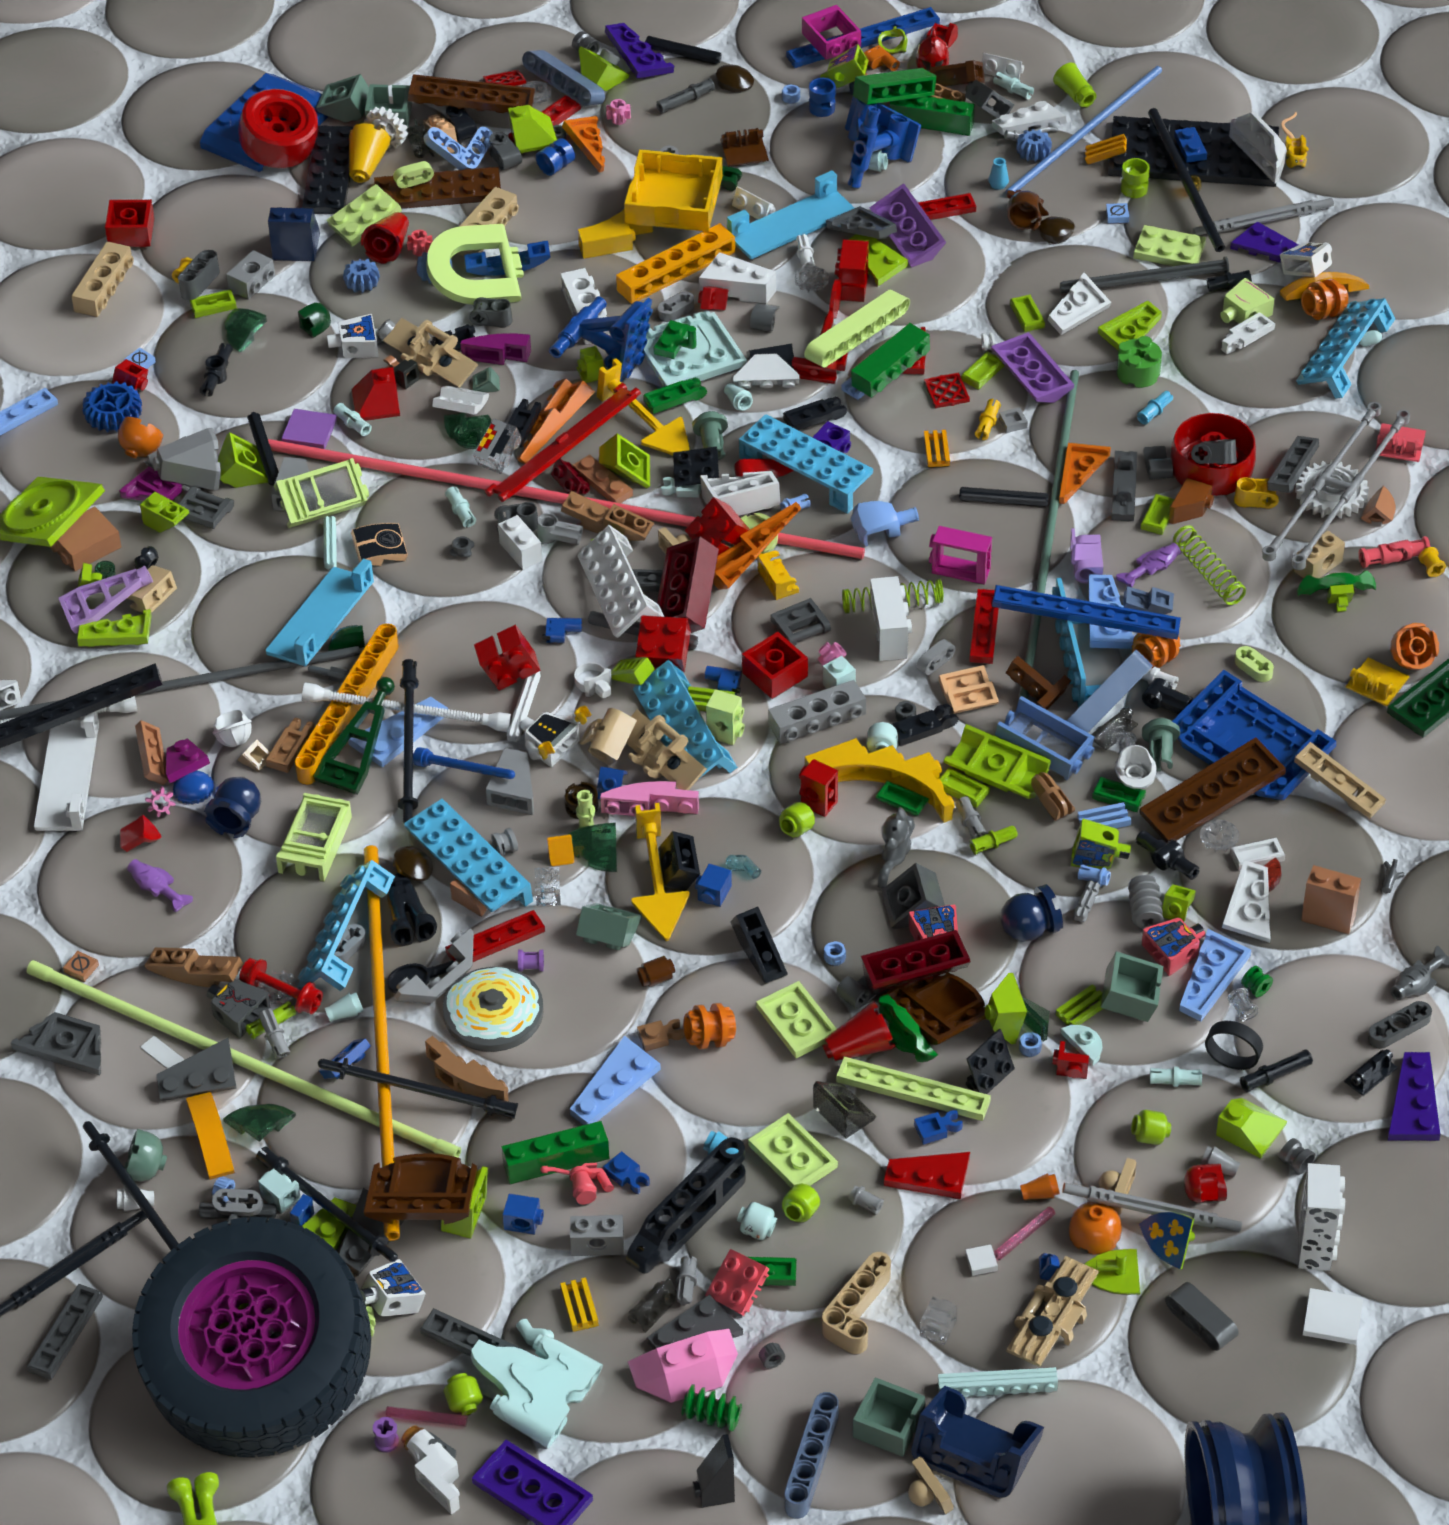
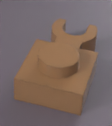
M673 1019L664 1026L660 1020L637 1027V1033L645 1052L668 1046L669 1039L681 1040L684 1038V1029L674 1030L680 1028L679 1019Z

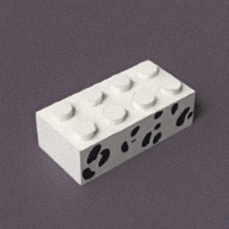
M1308 1163L1298 1225V1269L1330 1271L1332 1261L1337 1260V1245L1339 1246L1340 1230H1342L1343 1215L1345 1213V1198H1343L1342 1194L1345 1190V1177L1340 1176V1165Z

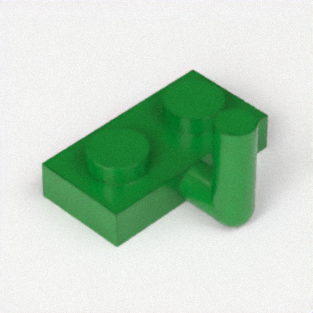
M670 320L654 346V354L675 359L681 347L695 349L697 346L696 327Z

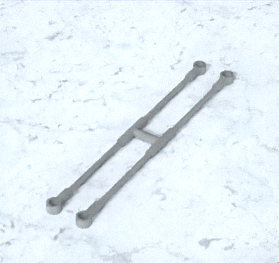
M1371 402L1368 404L1367 413L1362 418L1361 424L1331 465H1328L1310 489L1309 495L1280 535L1275 537L1269 546H1265L1262 549V558L1265 561L1276 559V551L1283 543L1284 537L1314 496L1319 494L1324 485L1343 490L1344 493L1341 495L1340 501L1309 544L1305 545L1299 554L1292 557V567L1295 570H1302L1306 567V559L1342 506L1350 500L1364 480L1365 474L1394 434L1398 433L1403 425L1410 422L1409 411L1399 410L1397 412L1396 420L1390 427L1389 433L1351 483L1330 478L1335 472V467L1365 426L1369 425L1374 417H1378L1381 414L1380 403Z

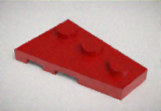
M970 1152L889 1159L884 1186L961 1199L970 1161Z

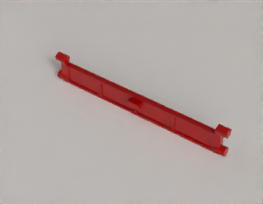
M620 383L613 389L614 395L568 431L563 432L554 442L498 486L493 483L484 490L486 495L490 497L496 493L501 502L509 499L641 394L640 390L635 387L629 391L624 383Z

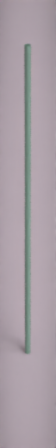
M1072 370L1070 373V380L1074 383V388L1067 393L1036 587V592L1045 593L1059 496L1079 378V371ZM1032 614L1025 656V662L1032 668L1041 615ZM1021 686L1019 698L1022 696L1028 699V691Z

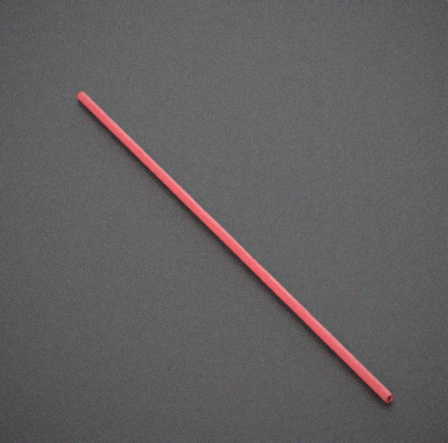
M268 439L271 450L336 463L353 458L355 464L358 463L363 468L483 490L493 483L497 486L501 483V481ZM524 486L514 495L563 504L569 494ZM586 497L610 509L615 504L651 521L688 527L696 518ZM785 533L778 534L777 544L858 559L864 558L865 548Z

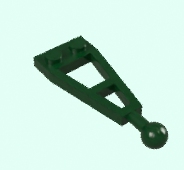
M381 677L377 681V693L372 703L366 701L323 756L313 776L315 781L358 795L369 772L385 710L381 704L385 696L390 695L395 688L394 681L391 678ZM372 713L374 717L370 732L359 729L358 727L368 714ZM351 737L367 742L360 768L334 760Z

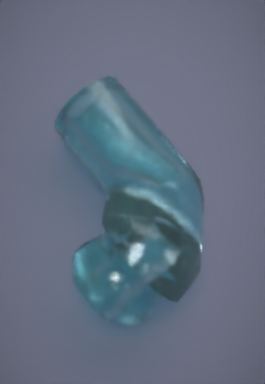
M729 855L725 860L728 869L732 871H745L752 879L758 878L761 874V869L746 855Z

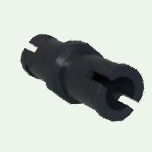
M1247 270L1232 274L1227 272L1222 276L1207 278L1206 281L1208 290L1211 292L1228 288V290L1233 289L1244 278L1251 282L1252 278L1250 271Z

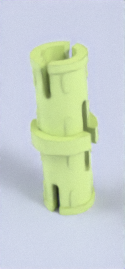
M581 790L577 794L578 806L576 808V815L579 818V830L582 833H590L594 830L593 817L595 816V807L592 805L593 797L589 790Z

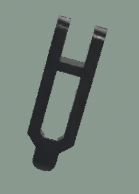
M730 1137L723 1140L646 1217L639 1233L628 1249L626 1255L627 1264L639 1272L647 1274L659 1262L669 1261L743 1186L746 1180V1170L742 1164L745 1159V1145L740 1139ZM729 1148H736L739 1150L736 1154H729L726 1152V1150ZM732 1172L739 1174V1177L735 1179L728 1178ZM701 1181L700 1188H696L692 1184ZM679 1198L688 1199L683 1205L675 1202ZM699 1206L706 1208L703 1212L695 1211ZM662 1215L671 1216L666 1222L658 1219ZM683 1222L690 1225L686 1229L678 1228ZM668 1239L673 1242L670 1246H667Z

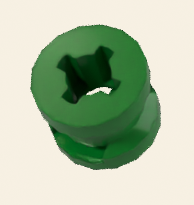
M1259 966L1251 967L1241 980L1242 986L1250 988L1252 994L1256 997L1263 996L1273 983V978L1270 975L1263 974Z

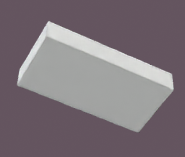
M1277 838L1230 848V855L1238 871H1241L1244 860L1262 866L1285 860V854Z

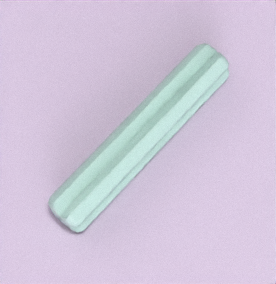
M326 516L323 519L324 567L327 570L337 567L336 518L334 516Z

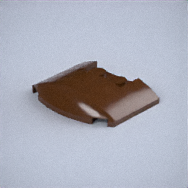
M951 973L894 987L880 995L889 994L896 1001L897 1005L905 1008L919 1025L922 1036L932 1045H938L986 1019L985 1003L980 993L971 984Z
M430 1153L394 1157V1163L380 1168V1163L374 1164L364 1209L366 1217L393 1224V1220H443L444 1225L469 1217L477 1165L472 1163L470 1168L462 1164L461 1159L458 1157Z

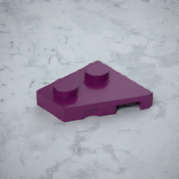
M148 466L120 489L119 492L122 498L145 501L154 492L173 500L183 490L182 485L179 483L161 480L158 472Z
M188 738L179 740L167 748L166 776L169 783L210 764L208 756Z

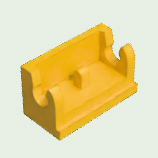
M770 551L764 554L761 553L757 557V570L774 598L778 600L799 593V587L795 584L797 582L796 579L789 575L782 564V560L779 558L770 561L773 557L779 556V552Z

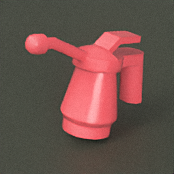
M584 1163L582 1166H576L570 1171L548 1166L540 1168L542 1173L553 1171L569 1175L573 1186V1197L581 1205L590 1204L596 1199L597 1188L591 1179H598L605 1192H611L614 1189L604 1169L597 1168V1163Z

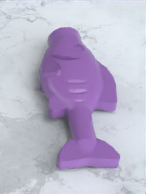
M1172 543L1168 546L1146 552L1136 559L1137 564L1140 565L1129 573L1117 574L1116 579L1129 587H1133L1135 579L1143 574L1148 573L1152 575L1158 570L1167 569L1168 565L1181 554V550L1176 543Z
M137 859L129 863L127 871L131 873L139 887L150 891L155 897L163 894L172 901L174 912L193 902L192 896L179 895L168 887L169 884L173 883L174 878L165 870L152 867Z

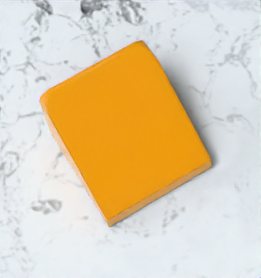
M571 834L547 838L551 866L574 863Z

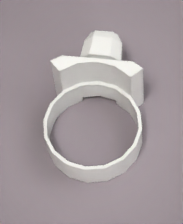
M594 662L584 663L577 667L574 674L575 685L580 691L585 692V697L593 696L595 693L602 698L611 695V669H605L601 664ZM595 670L601 672L598 676L586 677L584 684L577 680V677L585 671Z

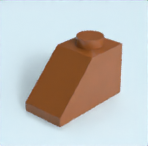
M1187 478L1170 507L1169 523L1176 524L1202 517L1206 509L1212 507L1214 496L1211 495L1212 486Z

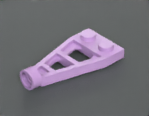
M143 566L137 570L133 569L80 586L59 597V601L72 631L76 634L79 631V625L99 621L140 587L152 583L153 579L147 568ZM121 583L125 584V588L115 596H111L109 592L110 587ZM96 593H104V602L95 609L90 610L86 602L87 597Z

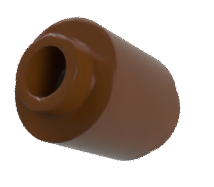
M665 956L642 963L641 967L636 969L643 987L647 985L652 987L673 979L672 974L675 973L672 960H667Z

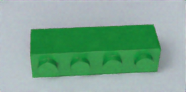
M924 68L855 77L853 97L869 105L934 96L937 76Z
M929 96L890 102L892 110L921 124L922 129L967 136L971 134L974 125V103Z
M909 323L851 370L852 386L872 398L930 351V334Z
M602 1121L501 1146L503 1166L509 1184L557 1173L553 1171L542 1173L540 1171L542 1166L569 1170L576 1166H582L584 1163H596L610 1159L609 1141Z

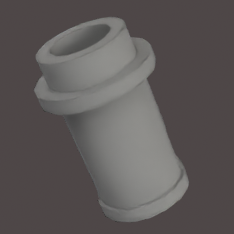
M855 1186L849 1196V1200L852 1201L853 1205L858 1204L875 1215L879 1213L884 1202L882 1198L880 1199L865 1191L863 1186Z

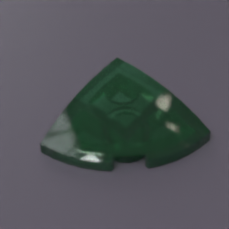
M233 309L228 315L224 326L227 331L226 339L229 344L239 352L246 349L254 341V333L267 322L266 315L250 309Z
M465 413L444 416V425L449 437L454 439L459 446L467 449L478 448L492 421L488 414L467 417Z
M616 822L591 825L568 833V835L571 834L573 852L577 858H580V855L588 861V866L594 869L617 872Z
M275 1104L249 1105L231 1112L223 1118V1121L240 1134L246 1132L260 1142L273 1129L279 1132L296 1116V1113L286 1107Z

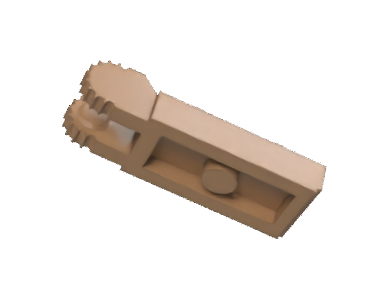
M295 717L288 728H285L268 755L266 767L288 773L300 750L314 730L315 724L308 721L302 731H298L301 727V719Z

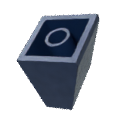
M271 207L268 227L273 260L315 261L320 229L313 209Z

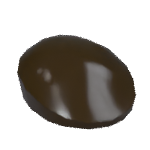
M727 64L717 69V82L724 90L741 92L752 88L754 84V78L751 73L741 66Z
M1047 217L1041 221L1039 226L1041 237L1044 241L1052 244L1065 242L1074 233L1075 224L1068 218Z
M405 846L397 849L394 853L393 866L402 876L416 881H425L430 878L433 864L430 857L424 851L414 846Z

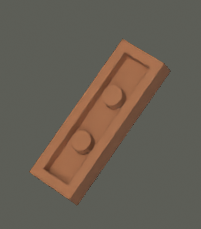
M591 455L572 465L578 472V476L582 477L608 501L622 503L633 496V489Z
M140 720L135 725L144 777L164 785L168 779L166 776V760L160 728Z

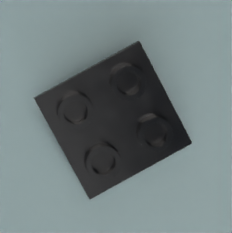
M717 446L673 452L675 487L701 484L700 475H707L708 479L719 478Z
M998 1029L966 1058L972 1074L967 1077L966 1086L970 1090L977 1089L979 1093L988 1094L1015 1069L1001 1029Z

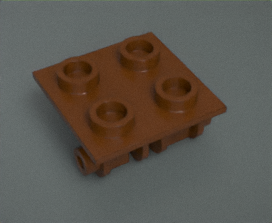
M744 129L743 136H741L740 130H737V133L733 131L725 132V134L721 135L720 141L728 167L769 161L762 139L764 137L762 129H748V135L746 129Z

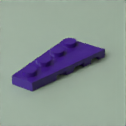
M625 23L605 25V34L636 78L674 73L675 66L671 62L666 63L660 53H654L651 50V45L647 42L640 41V36Z
M1404 1052L1388 1141H1439L1441 1134L1430 1052Z

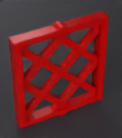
M519 70L483 76L485 83L511 86L526 84V80Z
M959 372L924 379L925 386L935 408L970 402V397ZM944 382L946 384H949V386L947 388H944L941 386V384ZM952 386L959 388L956 392L950 390ZM937 389L944 391L941 395L935 393ZM947 393L953 394L952 398H948L945 395Z

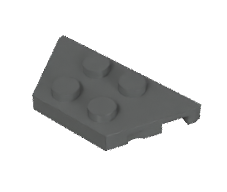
M54 1012L46 1017L42 1023L31 1027L28 1035L20 1040L15 1038L11 1042L13 1050L100 1076L101 1074L100 1025Z

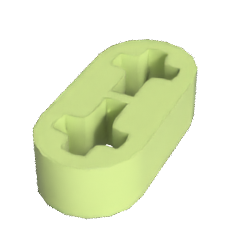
M422 161L398 168L394 172L393 178L397 186L407 188L430 181L434 176V171L428 162Z
M1242 646L1236 650L1235 664L1237 667L1259 682H1267L1272 678L1274 666L1270 660L1248 646Z

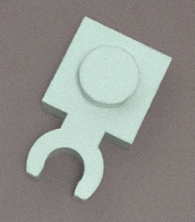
M663 478L664 486H661L663 495L676 493L677 497L700 496L701 484L675 487L673 478Z

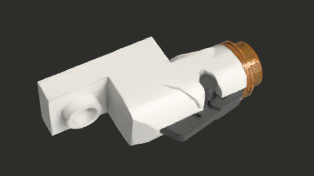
M416 1425L410 1427L403 1434L401 1441L404 1443V1448L417 1463L414 1465L416 1480L452 1515L460 1509L458 1497L460 1493L453 1484L459 1477L458 1465L455 1460L456 1450L424 1428H419Z

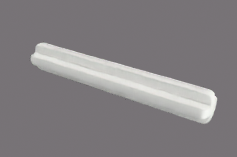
M540 671L525 678L507 731L508 741L517 742L520 739L522 733L520 724L528 715L541 677Z

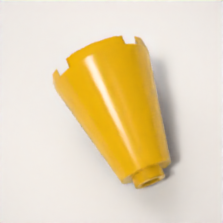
M357 124L349 134V175L357 183L367 182L390 146L391 139L389 134L382 128L380 131L375 129L373 124Z

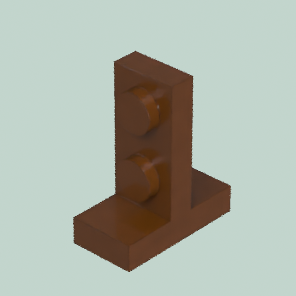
M970 60L965 61V63L930 67V72L937 76L936 83L944 87L968 84L976 79L981 83H985L983 62Z
M1019 656L1011 662L1006 671V674L1014 682L1018 683L1032 697L1038 700L1037 705L1046 710L1065 693L1072 681L1064 675L1055 685H1052Z

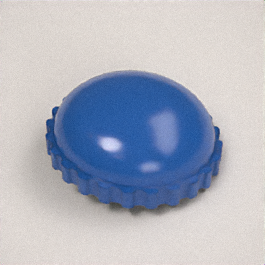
M196 770L174 782L173 795L182 803L199 804V802L207 800L211 793H213V780L208 774Z

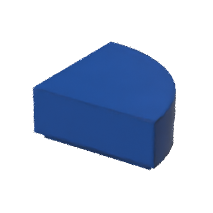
M1043 1253L1039 1256L1040 1279L1049 1281L1057 1268L1060 1267V1263L1056 1255Z

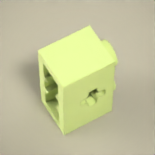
M714 690L706 705L707 726L716 741L734 745L737 738L743 735L745 724L742 723L744 715L742 697Z

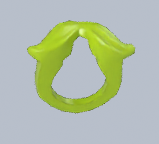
M894 26L892 30L884 31L879 35L878 45L888 53L906 52L908 39L902 29ZM885 37H903L900 44L894 49H887L882 45V39Z

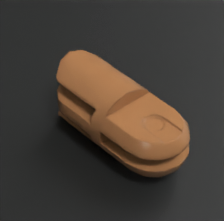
M1040 772L1032 777L1031 785L1034 792L1055 821L1075 811L1073 804L1049 774Z

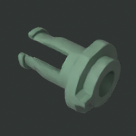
M715 411L704 412L693 420V432L701 436L704 448L717 446L718 460L723 459L726 454L723 451L722 433L728 427L727 418Z
M1166 718L1153 719L1142 727V738L1149 743V754L1156 763L1157 772L1161 771V761L1167 763L1169 769L1173 767L1171 760L1173 742L1180 736V727Z

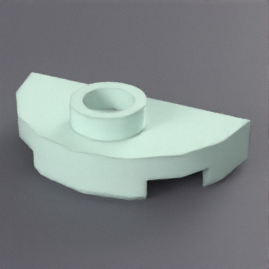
M1069 1025L1061 1028V1034L1080 1054L1089 1055V1063L1094 1066L1099 1061L1103 1048L1102 1039L1098 1033L1090 1027L1083 1025Z

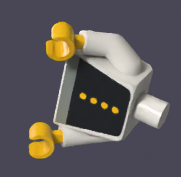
M580 706L575 710L574 714L569 716L553 715L546 712L536 721L525 717L520 724V728L525 731V748L529 757L532 760L541 759L552 768L580 741L579 724L584 725L587 722L586 718L592 715L587 706Z

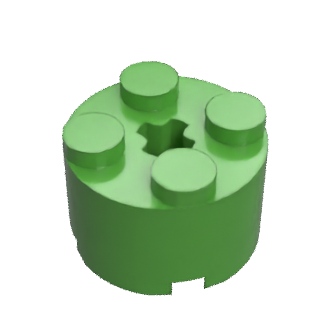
M1148 336L1120 343L1117 359V376L1119 380L1128 385V382L1135 384L1137 388H1144L1155 384L1161 372L1162 351L1160 347L1152 342V339Z

